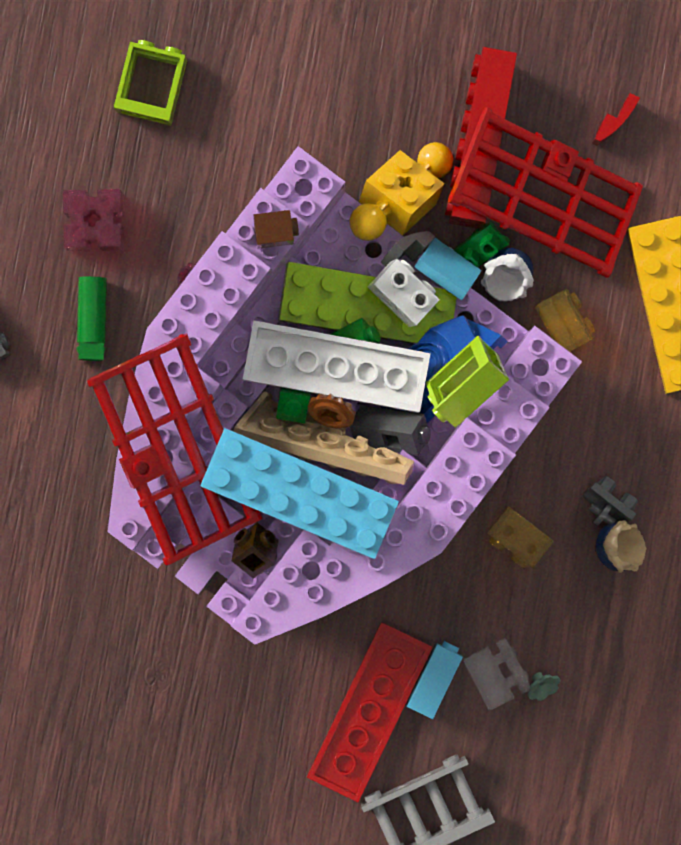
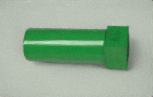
M78 277V347H76L78 361L104 360V352L106 350L104 344L107 278Z

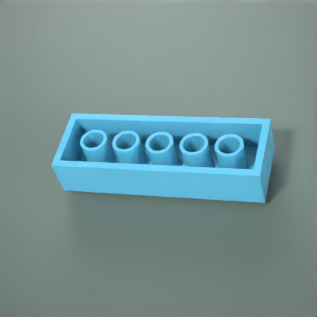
M226 428L223 430L200 485L210 491L373 559L377 556L399 503L398 500Z

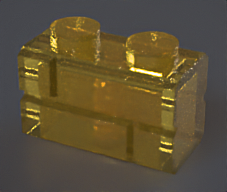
M565 289L537 304L535 308L551 338L571 352L593 340L592 333L595 332V329L589 318L583 319L578 309L582 305L574 292L570 294L568 289Z

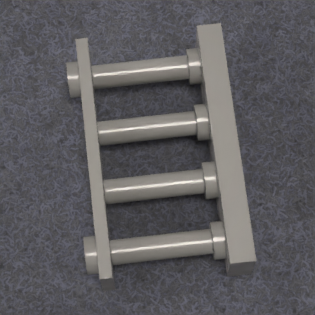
M458 754L442 761L443 766L383 794L378 790L364 797L365 802L361 803L363 812L373 809L389 845H404V843H400L383 806L384 803L399 797L416 834V837H414L415 842L409 845H447L495 823L489 808L483 810L482 807H478L461 768L468 765L465 756L459 758ZM451 773L468 810V813H466L467 818L459 822L456 819H452L435 781ZM425 785L442 822V825H440L441 830L433 834L430 831H426L409 794L410 791Z

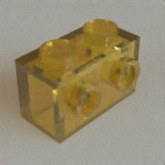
M509 506L505 507L486 532L491 537L488 542L501 552L506 548L514 554L511 560L523 569L527 565L530 568H534L554 542Z

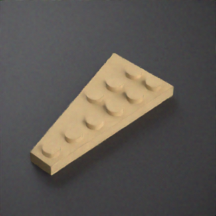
M265 391L236 424L233 431L283 453L297 455L303 460H315L326 463L332 468L348 469L355 471L361 476H373L384 479L390 484L404 485L413 472V460L385 447L375 449L369 446L368 439L362 436H357L354 439L345 435L346 429L344 428L338 429L323 426L314 420L309 412H307L305 424L276 419L278 403L272 400V394Z

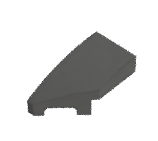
M430 231L417 232L405 236L394 244L381 263L386 267L390 261L400 260L404 255L414 262L421 252L434 240L435 236Z

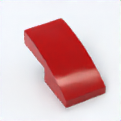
M629 93L617 118L607 113L592 144L598 146L611 137L629 117L640 97Z

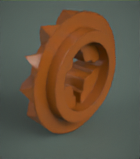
M319 393L317 397L311 398L308 405L310 416L323 426L338 429L347 428L354 421L356 412L352 409V404L344 402L342 397H334L331 393L328 396Z

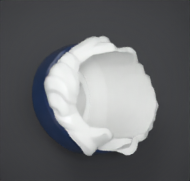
M515 248L501 249L484 264L485 273L481 284L485 287L486 292L498 301H513L514 299L525 298L527 296V289L533 287V263L530 257L521 250Z

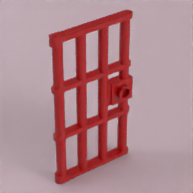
M485 107L480 115L455 184L448 197V203L457 207L461 205L499 223L500 227L505 230L507 228L514 230L551 248L553 253H562L597 270V274L609 278L643 185L638 182L632 183L594 164V160L578 156L579 151L557 140L548 141L543 138L542 134L538 132L534 134L492 113V109ZM487 124L530 144L525 159L523 160L483 140L482 137ZM538 149L546 152L541 168L533 165ZM477 150L519 170L515 185L512 186L473 167L472 163ZM573 167L581 170L575 185L568 182ZM589 174L629 193L625 208L622 209L584 190ZM528 175L570 195L571 198L566 211L524 192L523 188ZM467 177L510 197L505 212L503 213L461 193ZM579 201L619 219L615 235L574 216ZM518 202L560 221L561 224L556 238L513 218ZM572 227L609 245L610 248L605 261L565 243L569 228Z
M187 333L180 334L167 343L87 380L89 387L92 386L114 436L112 442L120 450L122 458L119 461L129 485L133 489L136 488L140 498L138 503L140 507H144L165 556L162 559L165 565H170L263 519L260 511L241 504L246 517L230 524L218 494L201 487L219 529L203 537L182 489L196 481H199L201 485L208 468L204 463L185 414L201 407L216 445H218L223 433V427L212 403L214 401L213 395L207 391L189 347L192 344ZM174 348H177L197 397L196 400L182 407L160 356ZM148 360L170 411L156 419L152 417L132 369ZM120 373L142 423V426L127 433L124 430L104 382ZM174 420L195 471L180 480L177 477L157 429ZM146 433L150 445L134 452L129 441ZM163 475L167 486L151 493L147 483ZM169 494L174 499L192 542L177 551L173 546L155 501Z

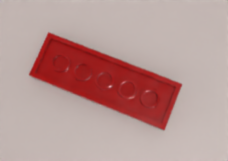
M383 622L380 623L309 770L307 778L359 802L433 648L431 645Z

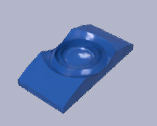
M463 315L430 328L419 342L408 348L410 350L431 353L421 406L430 401L427 397L429 391L426 382L476 337L466 317ZM380 406L381 408L400 410V409H395V408H389V407Z

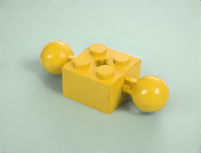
M429 143L420 150L417 162L399 150L366 180L358 201L362 205L356 207L350 215L349 225L352 233L364 241L375 240L383 234L387 223L403 236L437 204L445 184L438 178L446 176L453 167L454 159L451 150L442 143Z

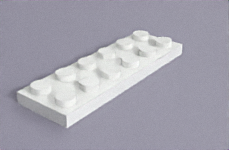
M253 321L243 380L314 394L320 393L326 396L331 393L336 398L342 397L346 400L420 413L431 353Z

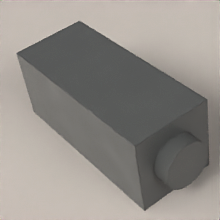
M365 405L360 406L355 414L352 425L349 426L354 439L357 436H362L368 439V445L375 449L385 447L397 453H401L404 450L408 454L419 456L425 444L429 442L431 436L425 415L422 413Z

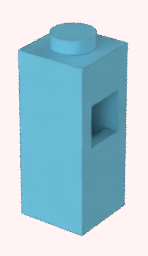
M446 641L442 645L435 643L406 703L407 707L431 719L434 718L463 658L462 655L458 654V647Z

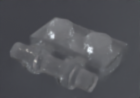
M506 638L496 642L501 653L495 656L492 655L487 646L463 659L489 711L514 699L510 687L518 685L522 694L530 691V684L527 680L529 676L526 670H522L516 658L518 654L514 647H510ZM502 662H506L512 676L506 679L498 667Z

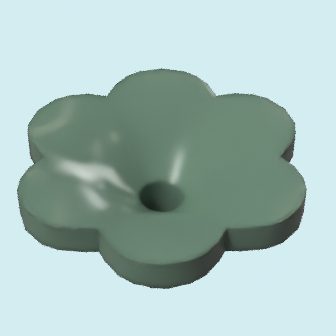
M541 672L535 673L532 676L534 682L530 685V691L527 695L531 700H544L548 695L554 694L558 690V684L561 680L558 676H551L550 674L543 676Z

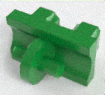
M490 221L482 228L476 229L470 237L455 247L454 251L476 267H479L489 260L490 257L498 253L499 250L509 245L510 239L501 234L494 223Z

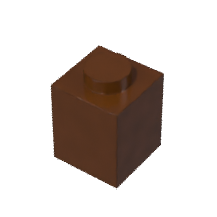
M290 210L253 214L257 249L293 245L294 236H299L297 217L291 218Z

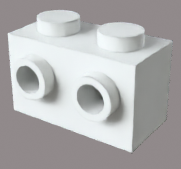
M395 259L389 262L368 285V288L408 327L416 326L440 299L434 295L436 291L428 282L424 280L421 282L413 274L415 270L409 263L404 260L399 261Z

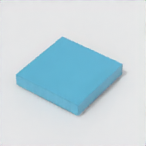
M434 238L414 266L461 300L482 271L437 238Z

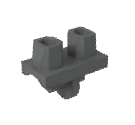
M608 476L603 477L598 483L595 482L582 495L591 503L589 510L596 515L592 521L596 526L602 521L612 524L626 520L628 523L636 515L633 511L638 500L629 493H624L619 500L615 498L611 493L617 485Z

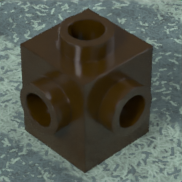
M256 522L248 529L240 530L235 536L231 561L254 579L275 564L279 539L270 530H266Z

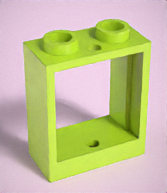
M138 40V43L130 42L114 109L116 113L171 126L187 64L186 55L182 54V50L167 46L165 50L155 48L154 43L145 40ZM138 56L177 65L166 108L127 99Z
M477 336L426 382L429 391L427 397L434 405L432 411L436 417L443 423L448 421L456 428L465 418L470 416L509 381V378L498 353L482 338Z

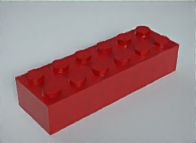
M483 47L481 55L475 54L471 77L476 79L475 83L470 82L465 104L471 106L470 111L465 110L460 132L465 133V138H460L457 146L455 160H459L460 165L459 167L454 166L450 183L451 188L455 184L483 109L488 107L492 109V113L505 119L517 56L515 52ZM487 124L482 139L500 148L503 131ZM477 150L472 166L494 176L497 159ZM467 177L461 193L489 206L492 188ZM447 200L445 215L450 216L449 224L476 229L482 228L485 225L486 217L461 205L457 207L448 203Z

